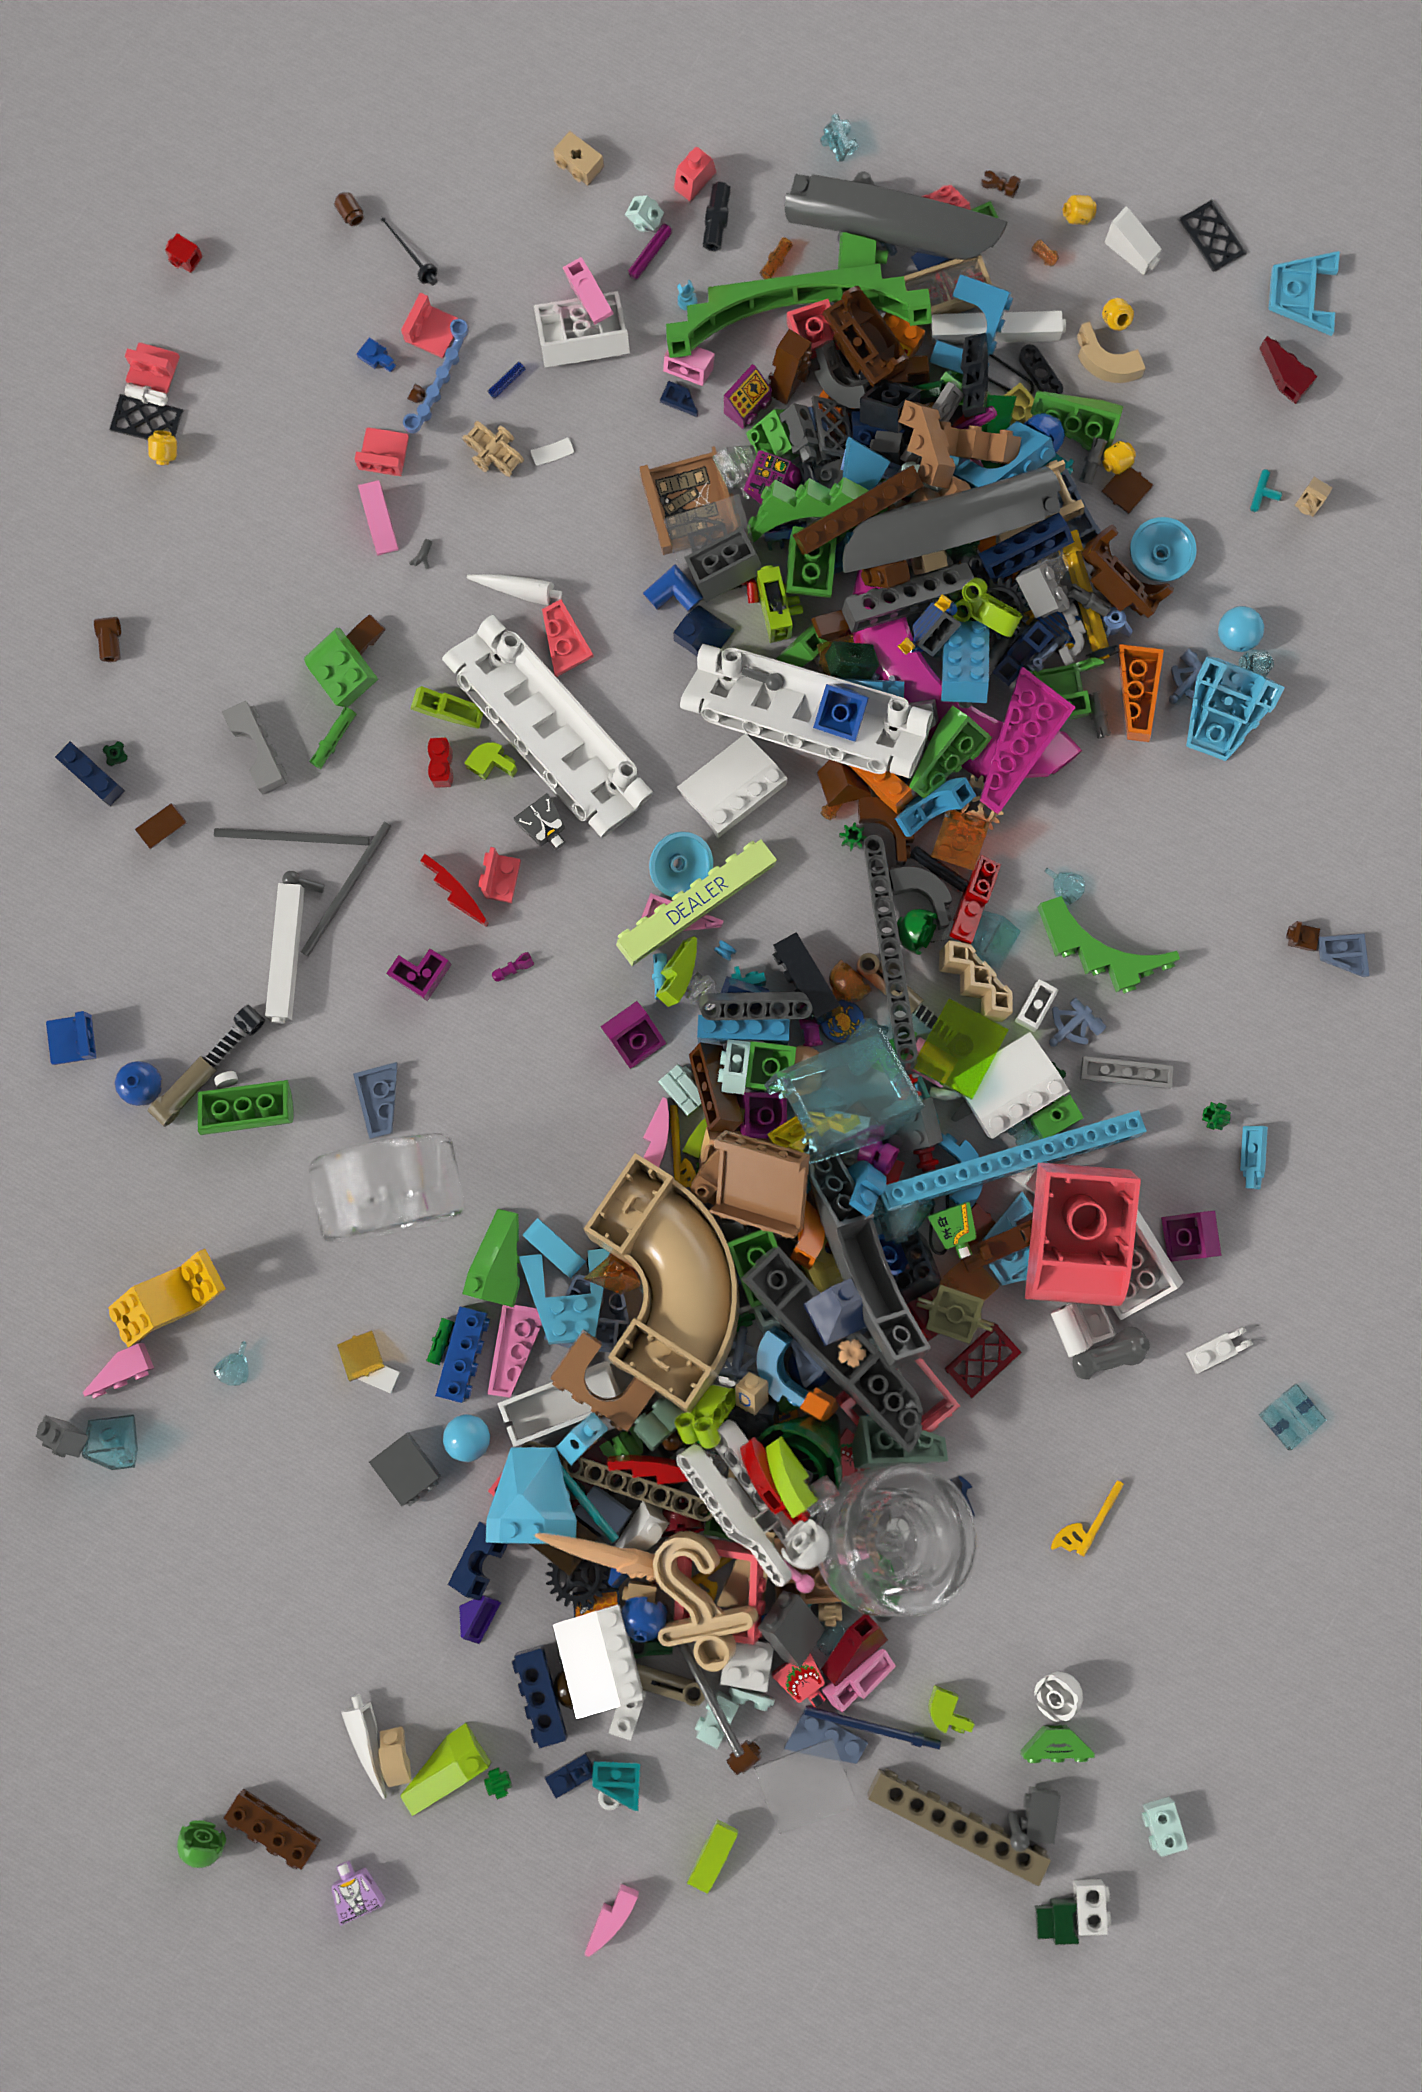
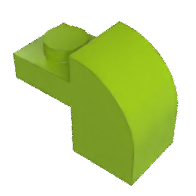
M492 742L477 746L464 763L468 770L486 780L495 766L511 777H514L518 771L514 759L506 754L502 756L505 752L503 746Z
M934 1685L928 1708L936 1727L944 1733H947L949 1725H952L951 1729L964 1734L965 1731L972 1733L974 1727L973 1720L954 1713L959 1698L958 1695Z

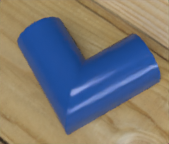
M676 564L643 592L644 596L656 610L674 596L685 610L689 612L704 598Z

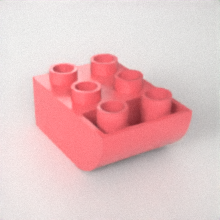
M1038 1162L1025 1299L1107 1306L1122 1305L1128 1291L1132 1269L1141 1181L1137 1175L1129 1169Z

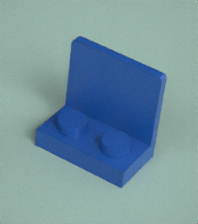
M80 1011L75 1012L74 1017L46 1021L52 1065L97 1059L91 1014Z

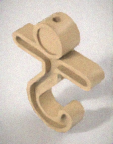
M679 1532L670 1536L656 1551L653 1570L660 1588L683 1606L691 1617L668 1622L659 1631L658 1640L664 1646L697 1641L693 1649L697 1663L705 1670L719 1671L735 1655L736 1641L732 1633L749 1630L757 1621L758 1612L752 1606L722 1611L715 1605L710 1595L679 1570L677 1566L678 1556L691 1558L698 1570L704 1574L711 1573L720 1562V1556L716 1548L707 1538L695 1532Z

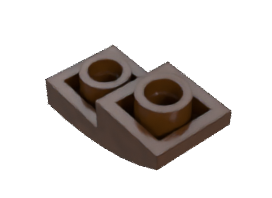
M369 614L350 631L347 638L359 654L362 655L368 646H373L386 629Z

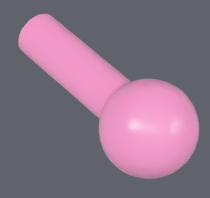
M784 1560L792 1573V1579L796 1582L797 1589L802 1593L811 1592L814 1588V1579L808 1574L799 1573Z

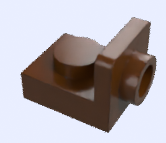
M1296 921L1292 926L1288 927L1286 939H1289L1288 946L1313 952L1316 951L1320 929L1302 925V922Z

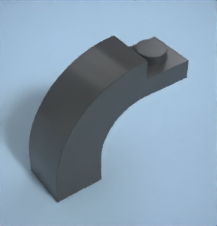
M834 340L826 341L816 347L815 350L820 368L814 372L823 390L833 400H836L837 403L843 406L860 408V398L873 388L867 379H854L844 371Z
M901 867L889 870L893 896L907 892L923 895L929 900L934 913L937 915L936 923L938 930L949 926V921H952L949 908H945V906L950 905L953 900L949 890L937 876L917 867Z

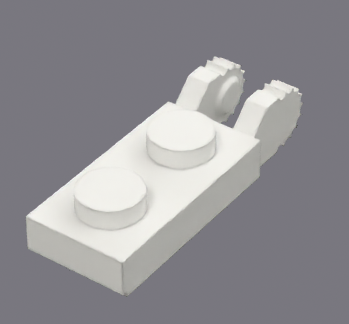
M1240 1327L1230 1333H1224L1186 1352L1195 1373L1198 1374L1253 1345L1251 1339L1245 1340L1236 1346L1231 1341L1232 1338L1243 1335L1246 1332L1245 1327Z

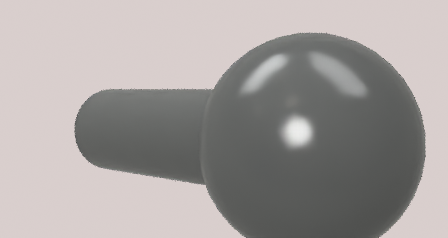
M744 666L741 674L765 683L767 688L772 691L779 690L783 685V679L777 673L767 675Z
M287 871L282 877L283 884H297L303 888L320 893L324 891V884L300 878L299 874L295 871Z
M1010 1812L1008 1820L1013 1834L1010 1844L1015 1851L1023 1852L1029 1846V1838L1021 1831L1017 1814Z

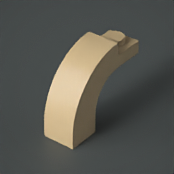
M1087 322L1081 325L1077 334L1078 343L1081 346L1078 358L1092 375L1111 383H1126L1142 378L1146 368L1138 349L1125 354L1109 353L1099 345L1091 323Z

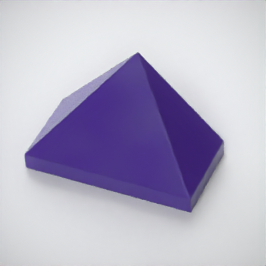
M483 1595L480 1601L473 1599L460 1605L461 1638L480 1644L501 1602Z

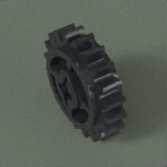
M1003 576L999 577L997 583L994 578L989 579L990 586L987 584L986 593H991L992 597L1012 608H1017V611L1022 614L1018 627L1024 628L1026 625L1022 620L1030 619V616L1025 614V612L1030 611L1031 608L1025 605L1027 600L1023 598L1022 590H1018L1019 584L1017 583L1012 586V578H1009L1004 583ZM978 588L975 590L977 595L979 594ZM1000 591L1007 592L1014 598V600L1006 599L1000 593ZM1018 627L1014 632L1015 635L1019 633ZM989 628V638L995 633L998 640L1002 638V634Z
M585 1559L576 1569L577 1572L582 1571L581 1577L584 1581H574V1574L571 1576L566 1574V1584L562 1586L560 1581L561 1569L554 1563L547 1564L553 1570L545 1573V1575L552 1577V1580L548 1581L546 1585H554L550 1594L558 1592L556 1601L559 1602L564 1598L565 1607H568L572 1601L574 1609L578 1608L579 1602H581L583 1608H587V1600L595 1604V1595L603 1597L600 1588L608 1589V1586L603 1583V1580L609 1579V1576L603 1573L609 1569L608 1566H602L599 1563ZM592 1565L596 1571L595 1583L591 1582L589 1578V1570ZM577 1586L585 1587L588 1592L582 1595L570 1594L572 1589Z

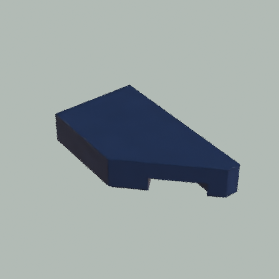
M668 381L660 398V403L697 417L698 410L695 407L689 389Z

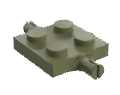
M939 1285L936 1297L932 1301L920 1297L917 1300L922 1303L917 1302L916 1306L929 1310V1319L925 1328L927 1330L970 1344L973 1334L978 1327L990 1332L993 1329L984 1324L994 1326V1322L981 1319L984 1299Z

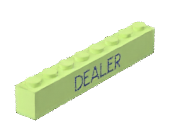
M761 839L756 843L751 841L743 848L744 851L739 855L734 853L727 858L725 865L722 867L716 866L708 872V877L703 880L701 878L695 880L690 885L691 888L685 893L680 891L674 895L671 903L668 905L663 903L654 910L655 914L651 917L645 916L636 923L637 926L631 931L626 929L620 933L616 946L631 966L637 964L773 868L777 859Z

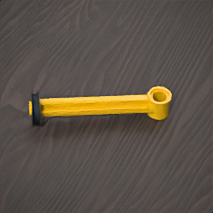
M1076 529L1070 531L1074 543L1060 549L1059 552L1061 558L1065 559L1072 584L1075 583L1082 589L1093 592L1084 559L1081 555L1083 551L1081 539ZM1078 602L1092 653L1087 654L1086 657H1096L1105 660L1119 653V651H1115V647L1118 645L1109 646L1100 614L1090 608L1085 609Z

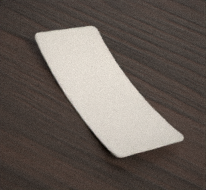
M567 437L553 444L533 449L530 452L535 465H541L574 453L570 439Z

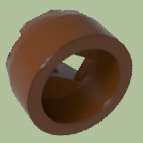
M415 383L407 399L414 403H420L423 401L422 397H425V391Z

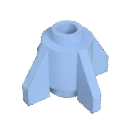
M1116 607L1109 608L1111 610L1107 616H1101L1107 638L1109 635L1117 633L1130 637L1133 630L1126 621L1125 612L1123 610L1120 612Z

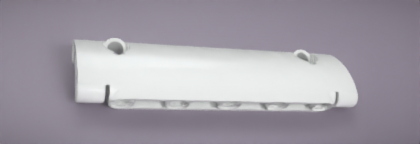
M494 615L489 616L481 623L475 635L451 648L443 656L442 660L457 675L456 679L461 689L570 811L581 821L589 820V825L601 838H604L624 823L653 795L654 792L641 778H638L635 764L519 635L512 631H507ZM495 654L501 658L500 661L495 659ZM612 782L617 789H612L610 783Z
M702 644L697 657L698 669L682 694L680 701L681 709L701 714L710 723L876 774H883L890 769V773L906 778H911L931 727L932 711L915 706L911 708L906 699L741 649L731 647L723 651L720 648ZM744 666L767 675L771 673L781 675L783 679L782 687L777 691H772L767 688L765 683L741 675ZM724 676L732 678V680L726 681L724 680ZM826 684H835L869 697L856 742L813 728ZM890 726L898 728L897 731L890 730Z

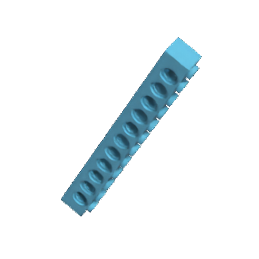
M1137 1110L888 1184L880 1197L885 1212L888 1213L1038 1167V1162L1055 1163L1135 1139L1147 1131L1141 1114Z

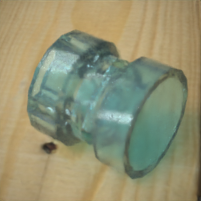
M1026 1119L1006 1130L1009 1136L1015 1137V1144L1017 1146L1026 1144L1037 1135L1033 1129L1028 1128Z

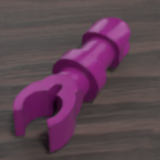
M529 952L521 954L513 963L512 961L508 962V965L504 968L494 970L492 972L493 980L499 982L511 973L513 975L518 973L517 970L532 967L534 962Z

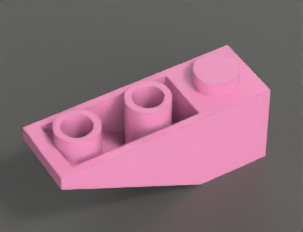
M582 257L562 267L572 289L594 324L613 315L612 309Z
M138 1343L117 1352L83 1391L84 1397L92 1396L94 1399L106 1394L105 1389L112 1386L114 1389H118L127 1385V1380L133 1377L139 1380L148 1376V1371L154 1369L145 1343Z

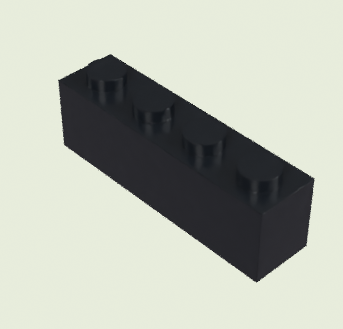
M797 932L773 944L775 953L772 956L778 966L782 964L785 971L783 974L789 984L793 982L796 988L794 992L806 994L812 1005V1013L808 1018L810 1020L814 1019L817 1025H820L840 1014L841 1007Z

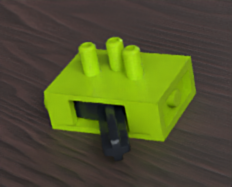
M764 566L757 571V585L769 641L774 643L791 639L793 627L791 616L803 613L802 605H797L800 604V598L798 595L786 598V584H783L779 566Z

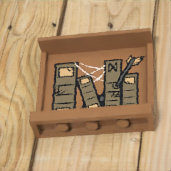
M715 446L712 447L711 453L649 469L648 464L639 466L640 477L663 555L691 548L687 533L723 522L726 525L728 534L742 526L739 513H734L733 506H736L733 493H728L727 486H730L728 475L723 473L721 466H724L722 455L716 452ZM722 529L714 531L711 537L716 540L723 537ZM701 535L693 537L695 546L703 545L706 540Z

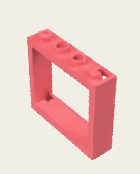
M920 1358L914 1361L944 1396L939 1403L922 1416V1430L932 1432L945 1418L951 1417L952 1413L960 1405L923 1359ZM842 1391L835 1399L857 1426L860 1417L852 1409L857 1403L845 1391Z
M707 1538L714 1545L719 1556L751 1561L749 1606L757 1610L758 1619L749 1630L732 1633L736 1642L754 1645L759 1637H762L758 1627L761 1624V1616L765 1610V1601L762 1600V1593H764L766 1588V1579L763 1578L764 1569L753 1553L743 1545L736 1542ZM678 1556L677 1566L679 1570L691 1580L692 1559L687 1556ZM675 1600L674 1621L690 1618L689 1612Z

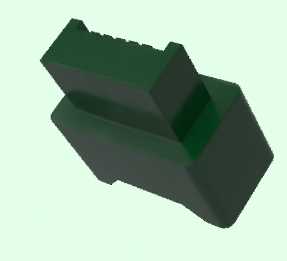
M1050 1898V1905H1035L1037 1939H1052L1055 1945L1079 1944V1938L1076 1936L1073 1927V1913L1077 1910V1902L1074 1898Z

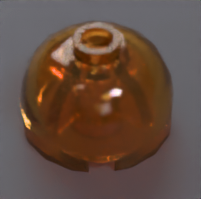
M840 959L830 971L829 984L832 987L831 991L838 1001L843 999L849 1003H856L864 999L873 990L869 984L863 983V978L849 964L844 963L843 959Z

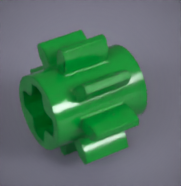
M856 822L851 827L844 825L845 833H839V837L844 838L841 846L847 845L850 847L851 852L853 847L856 846L861 849L862 844L860 841H865L867 838L862 835L865 828L859 829L856 827ZM849 833L851 835L857 834L856 841L853 838L850 840L848 839Z
M1210 1102V1106L1204 1108L1202 1121L1208 1122L1207 1128L1222 1131L1223 1127L1230 1123L1231 1112L1225 1110L1227 1105L1220 1102L1218 1104Z
M499 1767L490 1770L488 1773L489 1777L484 1779L488 1795H495L497 1800L506 1797L508 1789L512 1788L508 1772H501Z

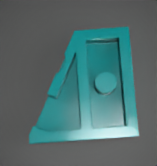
M594 1761L592 1787L629 1809L638 1811L640 1763Z

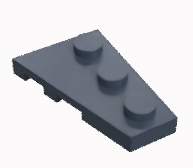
M397 1062L353 1074L369 1139L393 1134Z
M803 1711L784 1749L857 1764L868 1741L837 1723L806 1716Z

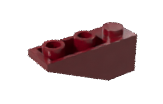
M1266 336L1259 349L1278 390L1296 404L1310 389L1318 376L1315 375L1310 367L1304 366L1299 362L1294 354L1288 353L1283 349L1278 341Z
M864 1613L847 1629L821 1668V1671L836 1687L886 1643L888 1639L878 1624L867 1613Z

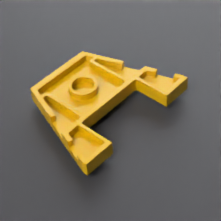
M801 1112L767 1135L771 1144L805 1153L803 1149L813 1140L822 1138L823 1134L828 1130L833 1129L846 1134L861 1123L857 1115H851V1119L843 1117V1114L826 1117L825 1113Z

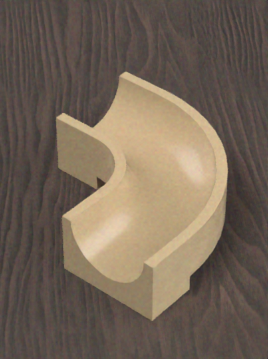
M634 1153L584 1227V1231L592 1242L630 1265L640 1275L643 1284L644 1298L641 1311L637 1319L634 1318L608 1358L620 1370L641 1380L672 1401L684 1412L691 1413L708 1388L716 1380L734 1342L740 1310L737 1272L725 1237L715 1219L702 1202L688 1189L675 1181L673 1176Z

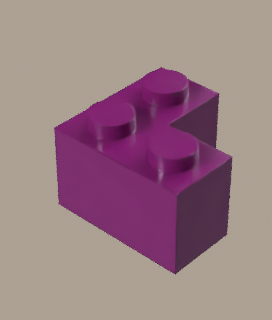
M429 949L418 967L398 955L386 974L422 999L428 1001L452 964L448 959Z

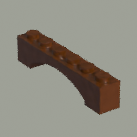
M913 465L909 466L844 506L794 533L793 537L802 554H808L924 485Z

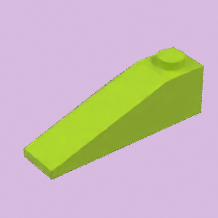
M467 1722L443 1739L400 1795L412 1816L489 1768L491 1761Z

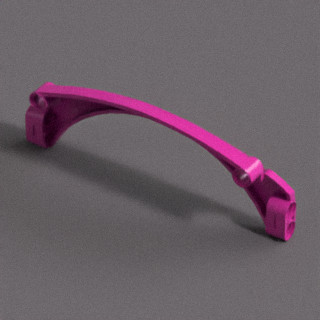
M862 570L857 571L853 595H861L873 588H878L865 586L861 578ZM906 617L854 633L849 629V634L870 672L880 675L878 680H889L890 676L895 675L897 681H904V699L908 701V704L935 699L939 722L950 708L954 706L969 716L992 737L979 756L974 760L969 759L961 765L962 768L978 779L984 776L985 783L1004 722L980 712L973 706L961 708L958 706V702L941 701L942 681L927 664L920 652H909L905 655L897 647L906 637L913 641ZM939 722L929 730L927 736L929 741H931ZM1058 731L1025 778L1054 775L1079 755L1082 750L1066 732Z

